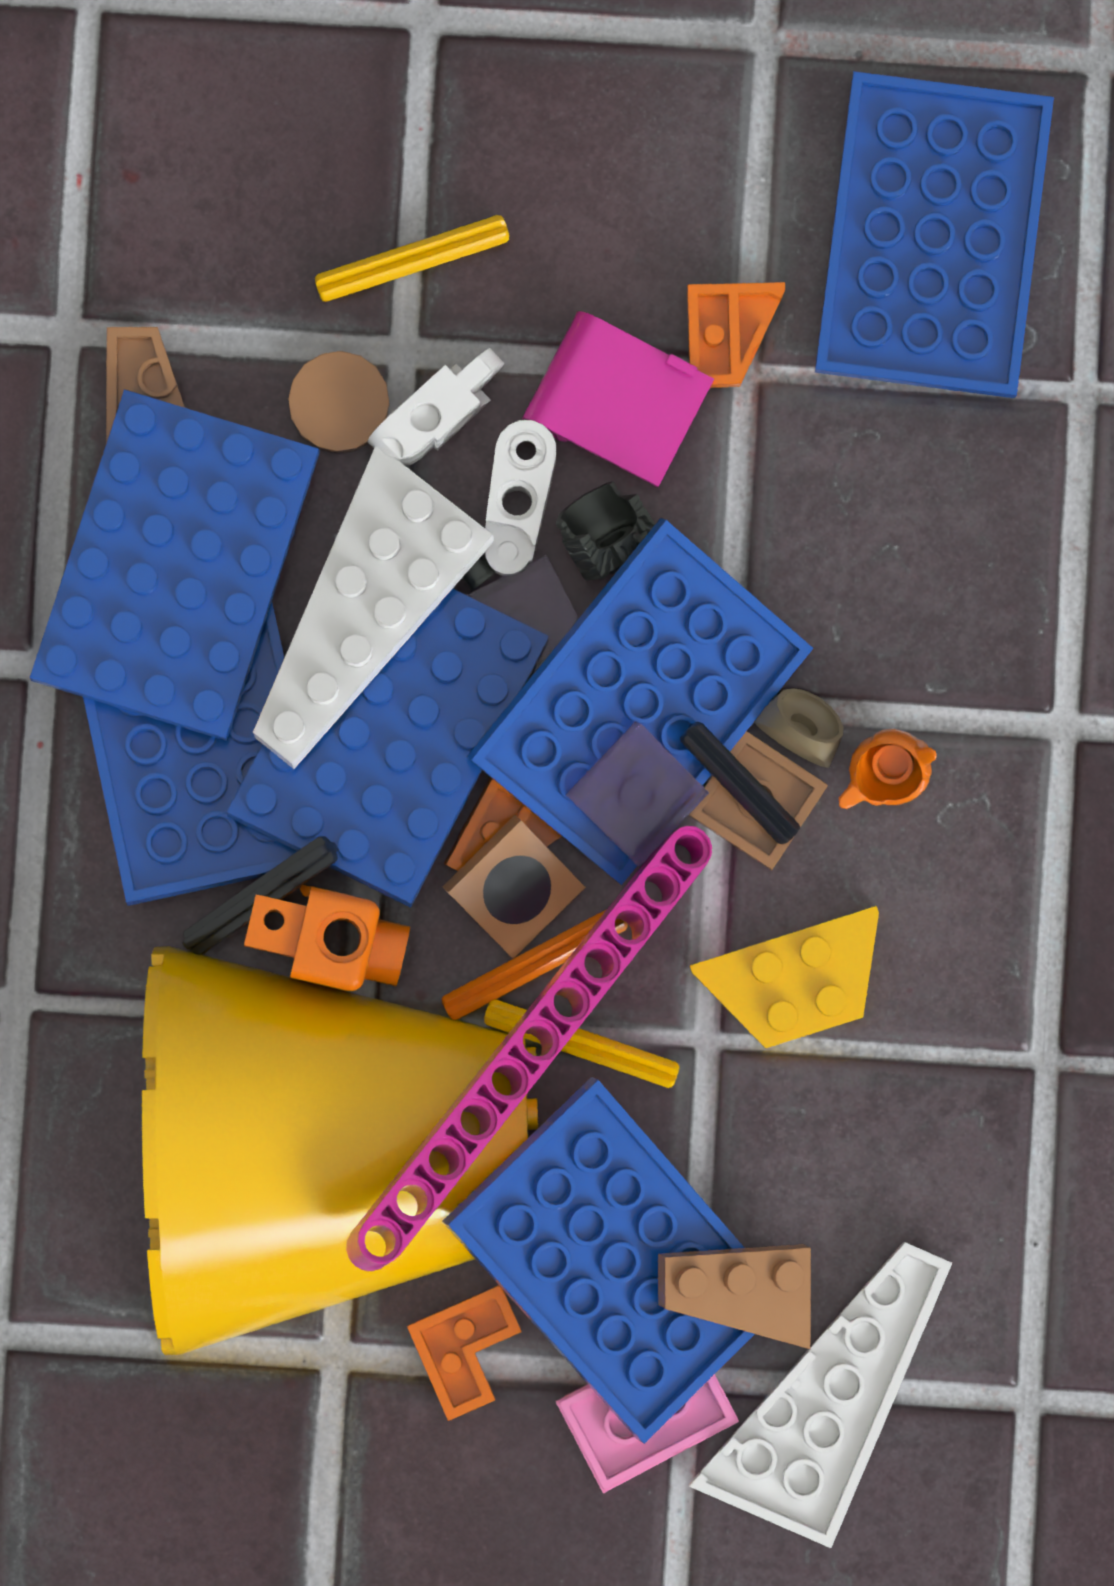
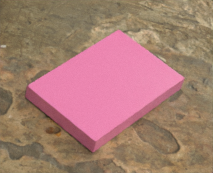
M715 1374L645 1444L636 1439L588 1384L555 1400L603 1493L739 1422Z

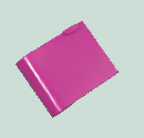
M577 311L522 420H533L543 424L552 433L554 439L562 442L570 441L638 478L659 487L714 378L697 370V367L672 354L668 355L598 317L583 311Z

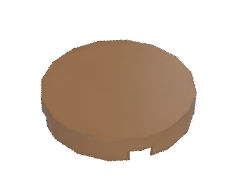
M344 351L324 353L304 364L293 379L288 398L291 419L302 438L320 450L336 453L357 451L369 444L367 442L369 437L387 418L390 406L387 384L378 369L362 356Z

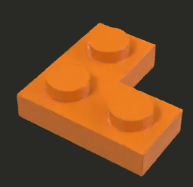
M499 1285L407 1325L448 1421L495 1401V1396L476 1352L522 1332L505 1291Z

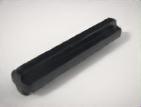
M695 722L685 730L680 737L681 743L777 843L784 845L798 833L800 829L799 823L703 723Z

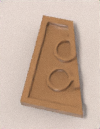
M107 327L106 443L124 389L185 408L158 327Z
M804 1244L658 1254V1305L667 1310L810 1349L811 1248Z

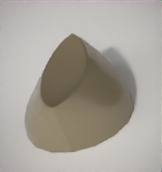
M795 688L783 690L763 709L754 721L763 732L791 752L826 768H829L842 739L844 728L840 717L829 704L808 691Z

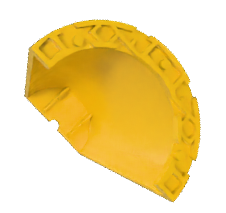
M160 946L153 949L151 954L152 966H149L147 975L142 1058H145L146 1070H144L146 1090H142V1157L145 1218H149L150 1229H148L150 1249L147 1250L150 1290L157 1337L161 1339V1350L164 1355H181L475 1260L472 1254L442 1221L528 1139V1130L538 1129L537 1098H527V1094L409 1245L393 1262L375 1271L361 1270L349 1260L346 1244L352 1230L509 1033L460 1020H452L449 1017L327 986L292 979L288 976L222 959L194 954L193 952L171 946ZM523 1038L525 1049L530 1054L536 1056V1047H526V1041ZM494 1072L492 1075L493 1087L498 1093L509 1096L511 1093L510 1081L505 1075ZM463 1111L460 1120L462 1127L469 1134L478 1135L480 1132L478 1119L472 1113ZM431 1151L429 1154L431 1168L439 1175H447L449 1164L446 1157L439 1152ZM399 1191L397 1195L398 1207L403 1213L415 1216L417 1212L416 1199L408 1192ZM367 1231L365 1235L366 1248L371 1254L383 1257L386 1249L384 1239L376 1232Z

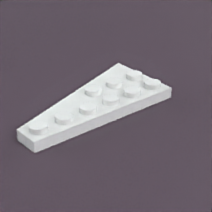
M377 446L373 450L253 731L258 741L293 769L296 768L494 542L493 534L396 458L385 455Z
M903 1242L812 1344L810 1349L804 1353L688 1484L689 1487L832 1548L952 1262Z

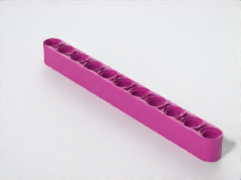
M693 826L681 827L654 849L352 1230L347 1239L346 1251L349 1260L354 1266L364 1271H375L393 1262L401 1255L708 864L712 856V844L704 831ZM675 844L686 847L691 855V864H685L678 859L674 850ZM645 881L652 882L658 886L662 894L661 902L652 900L646 894ZM615 919H622L628 923L632 930L631 940L620 937L616 932ZM585 957H592L599 962L602 968L601 978H595L587 972L584 965ZM555 995H561L570 1002L572 1007L571 1017H565L556 1010L554 1005ZM525 1033L532 1034L540 1041L542 1047L540 1056H534L525 1049L523 1044ZM494 1072L505 1075L510 1081L511 1093L509 1096L498 1093L493 1087L492 1075ZM463 1111L472 1113L478 1119L480 1124L478 1135H471L462 1127L460 1120ZM431 1151L439 1152L446 1157L449 1164L447 1175H439L431 1168L429 1163ZM399 1191L408 1192L416 1199L417 1212L415 1216L403 1213L398 1207L397 1195ZM367 1231L376 1232L384 1239L386 1249L383 1257L371 1254L366 1248L365 1235Z

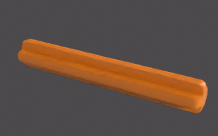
M606 910L442 997V1004L448 1016L452 1020H458L492 1000L498 999L565 963ZM615 919V929L620 934L628 928V923L622 919Z

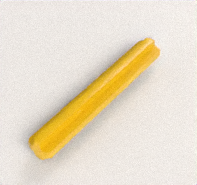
M495 215L319 273L315 276V284L322 301L328 302L504 244L509 240L508 228L504 218L501 215Z
M494 999L488 1004L484 1023L509 1033L527 1010ZM580 1028L577 1029L561 1050L666 1088H671L675 1084L680 1069L679 1064L675 1061ZM525 1033L523 1036L525 1039L540 1043L532 1034Z

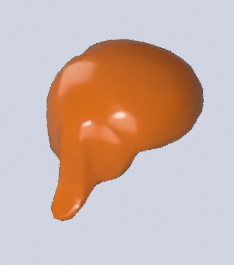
M895 728L881 730L872 737L864 739L852 754L849 766L851 781L847 789L839 797V806L848 809L862 801L875 806L882 804L900 805L915 799L926 789L932 774L931 763L936 760V751L929 748L923 740L916 738L906 731Z

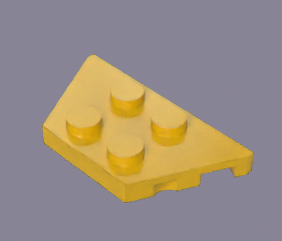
M877 906L705 960L689 967L691 973L766 1049L863 1018L879 911Z

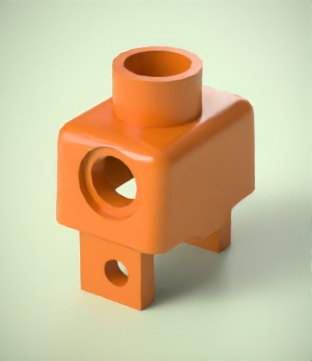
M302 885L300 891L304 897L309 898L307 906L256 894L244 945L245 947L294 958L290 978L344 991L358 990L363 985L364 979L397 986L410 926L379 919L380 910L374 901ZM271 912L280 913L284 918V924L278 930H270L264 924L265 917ZM347 921L357 929L359 944L352 954L337 956L326 948L323 940L324 931L332 922Z

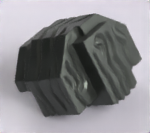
M614 481L607 482L580 496L559 513L555 523L557 528L561 529L562 543L565 545L566 550H568L576 567L580 568L579 572L585 581L603 579L611 573H616L655 525L648 511L643 507L638 494L622 495L617 490Z

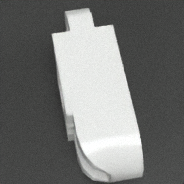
M489 348L471 361L463 370L457 364L450 369L444 365L390 414L371 434L367 442L373 448L375 446L378 447L385 455L396 458L403 465H411L417 462L433 447L439 450L491 401L481 389L500 371L504 362Z
M519 420L508 425L500 433L495 448L485 529L493 534L494 542L482 555H485L488 565L495 573L502 576L517 575L527 567L528 563L533 561L556 465V443L552 433L543 424L533 420ZM523 441L533 443L536 448L535 456L529 460L520 459L516 453L517 446ZM513 491L526 493L532 501L530 509L522 515L509 514L502 505L504 498Z

